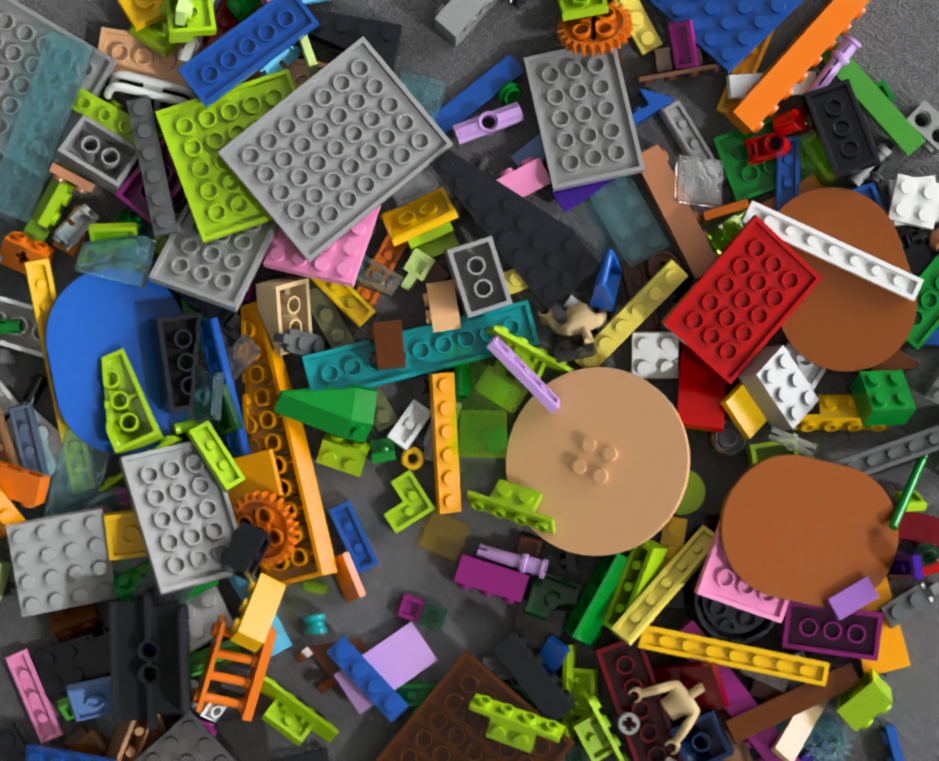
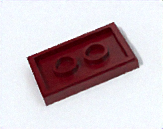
M716 662L655 665L652 668L657 685L678 680L687 690H690L698 683H702L705 691L694 698L700 710L726 709L729 706ZM669 691L661 693L662 699L669 693Z

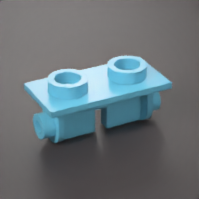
M295 44L258 71L264 72L261 74L262 77L282 71L284 69L279 62L283 61L288 67L300 56L299 53L302 51Z

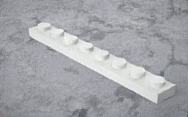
M751 201L741 223L746 224L753 215H757L786 244L911 302L915 301L924 281L923 279L762 204Z

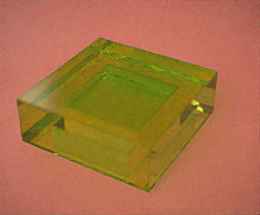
M309 580L304 581L303 586L304 591L322 595L327 594L329 588L328 584Z

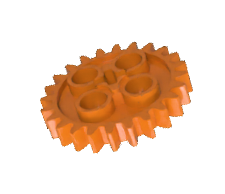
M616 1L608 4L609 13L594 15L597 18L595 23V40H593L594 16L563 21L562 18H559V24L557 25L558 39L561 41V46H566V51L573 50L574 55L582 52V57H585L587 53H591V57H594L596 53L604 56V51L613 53V47L620 49V43L626 44L627 38L631 37V31H633L631 15H629L628 9L623 10L622 4L616 6Z
M257 490L244 495V497L237 500V504L232 506L238 528L242 521L250 524L249 520L251 525L267 531L273 541L260 563V566L267 563L268 567L275 563L283 562L290 557V553L296 550L294 545L299 543V540L295 536L300 534V531L294 529L299 522L292 519L296 513H289L288 511L291 505L284 506L283 497L276 500V493L268 495L267 490L261 493Z

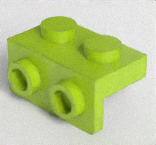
M451 222L407 241L412 253L414 249L418 248L431 258L444 254V250L459 246Z
M326 432L316 463L360 477L371 445L366 441L360 442L343 439Z

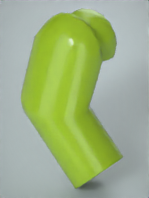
M194 419L174 423L172 427L174 434L178 435L188 432L200 425V423Z

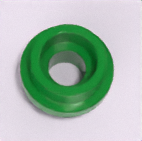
M514 82L503 85L498 94L499 100L508 105L517 102L521 96L520 88Z

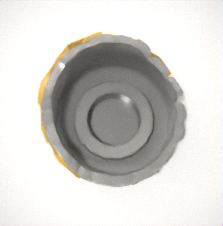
M724 418L722 433L713 431L711 433L712 445L719 453L724 455L737 454L743 450L746 444V439H744L731 418Z

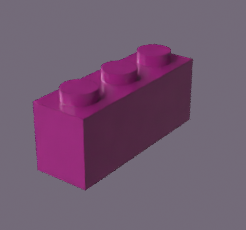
M462 553L454 581L458 582L457 587L469 591L471 587L480 589L479 594L491 598H493L494 594L502 596L501 601L515 605L516 601H522L529 574H523L519 571Z

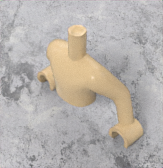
M585 303L569 307L566 310L567 322L562 325L553 318L551 308L548 309L549 313L541 314L540 310L538 311L541 324L549 325L555 333L563 336L582 334L587 344L592 343L594 340L591 330L600 327L607 318V310L599 308L598 313H593Z
M678 680L664 682L645 689L633 687L628 692V695L632 692L639 694V698L634 703H638L644 697L669 691L661 699V703L669 716L674 721L687 716L675 736L665 743V746L670 743L674 744L676 749L670 754H676L681 747L680 742L688 734L699 716L700 709L694 698L703 693L705 687L702 683H698L690 690H687Z

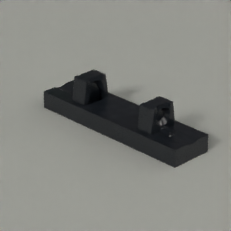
M170 289L198 313L203 312L202 316L205 319L218 317L221 332L237 345L242 347L246 343V339L241 337L240 314Z

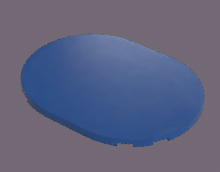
M106 267L85 273L61 291L54 301L46 321V354L54 396L60 415L66 425L80 440L93 448L112 454L116 453L106 432L107 422L101 357L124 348L163 437L173 436L172 424L185 421L190 410L172 413L163 412L150 319L183 314L170 291L164 286L150 282L149 275L144 272L126 267ZM160 440L142 448L117 454L131 455L145 452L160 445Z

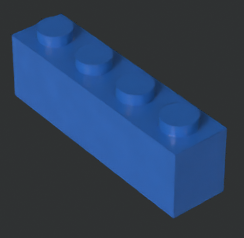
M344 636L326 651L392 723L409 707Z

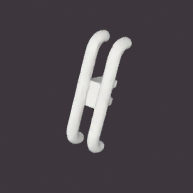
M122 70L114 72L110 76L109 85L104 91L106 99H112L113 93L116 91L140 96L141 98L150 96V99L154 100V113L161 110L162 102L177 105L189 101L180 96L164 93V90L187 95L190 100L198 98L189 86ZM119 80H127V81H131V82L143 84V87L134 86V85H130V84H126V83H122V82H118V81H119Z

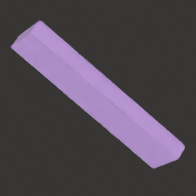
M498 335L493 336L487 348L551 414L558 410L561 402L560 399Z

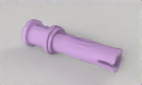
M844 34L843 41L838 48L832 50L830 55L832 58L806 92L828 86L841 67L849 64V59L855 50L860 49L862 45L852 36Z
M482 543L479 545L480 549L477 550V558L517 568L520 573L534 574L539 576V579H544L549 564V559L547 558L542 560L531 557L529 553L519 555Z

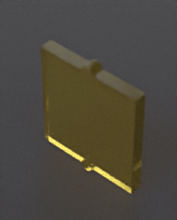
M434 510L428 525L424 526L425 532L419 545L456 562L462 547L466 546L465 540L471 526L445 514H438Z

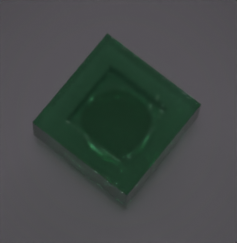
M426 601L419 625L441 632L448 608Z

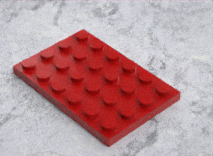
M753 215L661 323L727 384L731 385L821 281L822 277L757 215Z

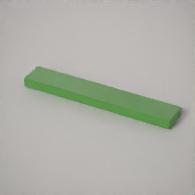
M838 42L830 51L827 52L825 50L821 55L823 57L821 62L824 66L832 58L830 56L832 50L838 48ZM850 57L849 64L842 66L835 78L839 82L849 79L859 105L907 157L924 144L925 139Z

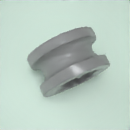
M631 712L621 714L617 721L620 731L627 735L636 733L640 726L638 717ZM627 717H631L632 722H635V726H630L632 728L630 730H626V726L622 725L623 720L627 721Z

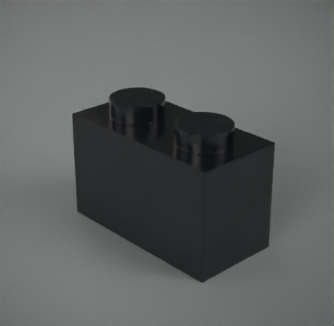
M242 521L240 527L236 528L233 532L229 547L222 552L220 564L226 572L251 581L273 540L267 531Z

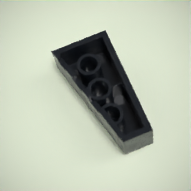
M310 9V12L319 22V26L307 34L308 38L332 49L344 52L364 36L395 73L403 32L402 25Z

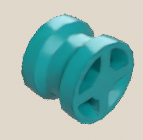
M325 613L302 616V621L306 627L304 635L327 632V627L324 626Z

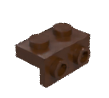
M96 603L48 612L51 632L59 642L72 640L74 637L85 633H93L103 627V622L98 616Z

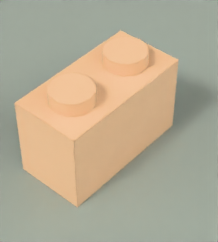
M453 279L426 283L427 293L423 294L425 307L430 308L425 310L427 324L432 323L433 333L461 329Z

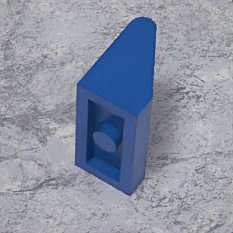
M606 249L590 301V306L612 312L623 272L612 249Z

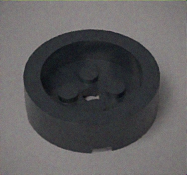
M704 563L687 581L685 601L692 620L702 631L718 640L737 644L749 643L765 635L776 623V621L694 593Z

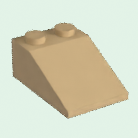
M287 275L256 284L257 307L275 351L279 356L288 354V352H284V344L273 342L274 332L286 334L289 328L312 333L309 278Z

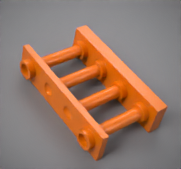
M219 615L217 622H213L210 634L213 637L199 686L194 688L192 693V702H194L195 709L198 712H201L204 702L237 708L242 720L251 722L277 633L274 626L271 625L264 644L252 655L219 649L222 637H231L233 631L230 630L231 627H226L224 616ZM216 658L250 664V667H252L250 675L243 677L213 671ZM213 680L243 686L245 689L244 696L237 699L207 693L209 682Z

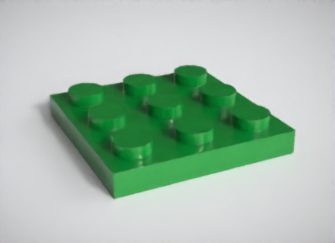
M773 117L764 119L763 122L765 124L755 134L751 132L744 135L737 129L712 139L735 202L744 199L749 200L775 190L776 158L757 165H747L746 146H743V141L746 139L775 132L772 124ZM776 141L773 144L774 150H776Z

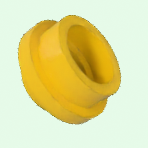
M409 447L407 451L404 450L401 454L403 466L409 470L420 468L424 462L423 452L417 447ZM410 454H415L417 456V461L415 463H410L408 461V456Z

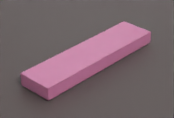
M29 648L5 657L40 743L43 744L63 735V729L50 698L46 696L40 674Z

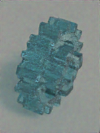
M821 715L802 746L808 748L805 755H812V761H845L844 759L850 756L848 751L853 748V745L848 743V741L852 739V736L846 735L845 732L848 730V727L842 728L840 726L841 720L835 723L833 722V716L825 719L824 715Z

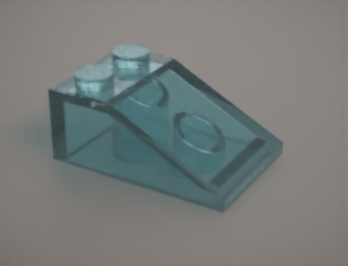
M128 235L84 242L80 249L75 271L146 288L157 240L147 236Z

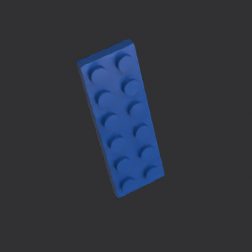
M271 0L177 70L207 109L317 28L319 22L302 0Z

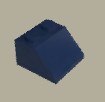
M715 709L700 712L694 725L680 742L679 752L684 761H721L734 754V748ZM683 722L669 730L672 737L678 732Z

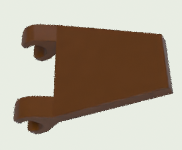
M360 638L348 640L361 655L368 652ZM336 642L307 646L295 656L296 660L302 663L311 655H314L329 677L317 685V689L321 694L338 683L334 674L340 671L341 668L326 653Z

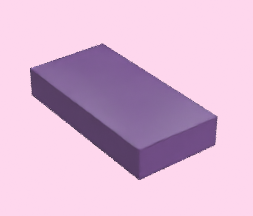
M865 576L830 596L826 601L836 619L841 620L879 598V595L869 577Z

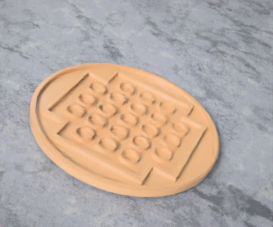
M607 367L584 368L566 373L552 380L546 386L560 399L561 402L558 410L551 414L533 395L518 415L507 446V481L542 492L543 498L536 512L554 518L556 532L555 534L542 533L533 527L530 528L545 541L557 548L587 556L618 554L643 544L658 533L670 520L678 508L687 486L690 450L687 434L679 414L666 396L655 386L623 370Z

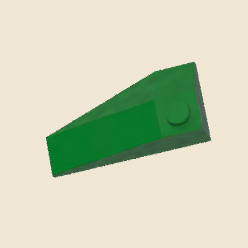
M347 385L346 389L325 387V390L311 391L309 388L281 390L273 411L343 439L365 442L374 423L377 390L358 385Z

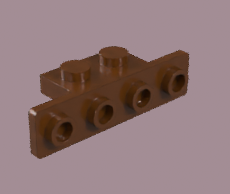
M672 46L653 49L656 72L636 75L634 79L636 82H641V85L654 84L655 79L664 78V81L678 79L677 75L686 74V77H694L700 75V71L709 70V73L723 71V69L715 62L703 63L701 49L697 47L700 65L675 70Z

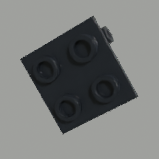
M912 227L898 232L911 274L918 275L932 258L925 239H927L925 230L921 231L919 227Z

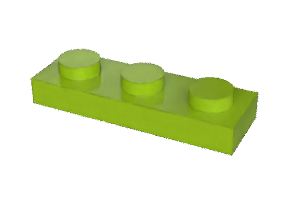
M209 420L187 432L188 437L224 493L246 480Z

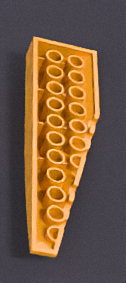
M256 301L241 306V337L246 339L244 349L241 350L245 373H242V383H245V394H242L243 422L251 454L273 449L284 495L276 496V500L283 497V505H291L288 510L289 513H296L292 518L293 521L299 522L294 527V529L300 531V534L295 536L299 543L294 545L296 550L290 553V557L268 567L267 563L260 566L261 573L287 585L338 571L303 423L273 411L280 391L293 390L283 357L277 355Z

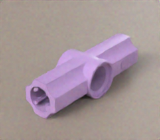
M514 102L453 125L452 129L458 144L462 145L523 122L524 118L518 102ZM486 118L493 120L494 127L490 129L485 128L482 125V120Z

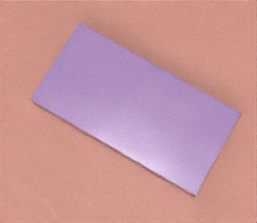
M412 622L362 655L394 690L438 661ZM342 669L334 674V677L359 714L375 705Z

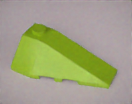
M124 348L101 357L107 422L106 432L115 453L142 448L163 439L162 432Z

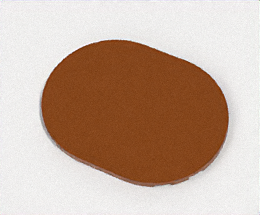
M838 187L818 188L796 196L778 211L800 223L911 273L899 235L891 219L878 204L863 194ZM788 245L822 277L821 281L780 327L786 340L794 350L807 359V361L821 368L837 372H854L874 367L886 361L900 349L914 325L917 297L914 302H911Z
M791 454L776 455L763 461H758L746 469L727 492L719 518V539L722 543L725 559L732 571L746 585L769 596L824 608H830L826 601L827 598L865 576L869 577L875 589L881 584L894 562L898 547L899 531L898 529L891 530L888 527L895 511L883 488L870 476L850 467Z

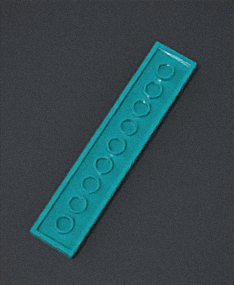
M528 300L516 302L470 318L461 316V329L433 333L432 324L402 331L406 360L405 369L377 371V366H372L371 352H375L374 342L370 343L369 340L302 356L310 390L320 391L325 390V387L346 389L347 385L373 388L495 357L487 348L492 337L484 332L486 328L496 325L507 328L509 330L508 333L515 337L520 336L527 339L528 344L531 346H538L540 343Z

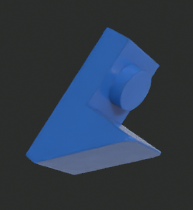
M639 89L638 95L646 107L643 108L640 105L631 111L634 125L637 126L659 113L661 109L674 102L673 98L645 89Z

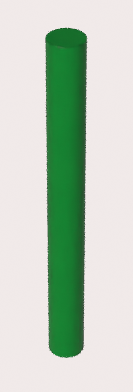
M927 454L918 457L888 525L891 530L898 529L928 459Z

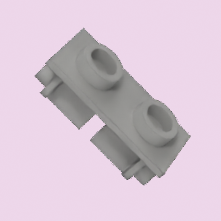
M85 203L82 206L79 205L70 214L69 218L73 221L72 225L64 221L54 231L55 234L52 236L67 251L79 242L80 238L89 230V225L95 224L100 218Z

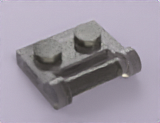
M555 333L554 335H549L556 363L592 357L597 353L596 344L594 342L585 343L582 334L563 336ZM582 341L583 347L577 348L576 342Z

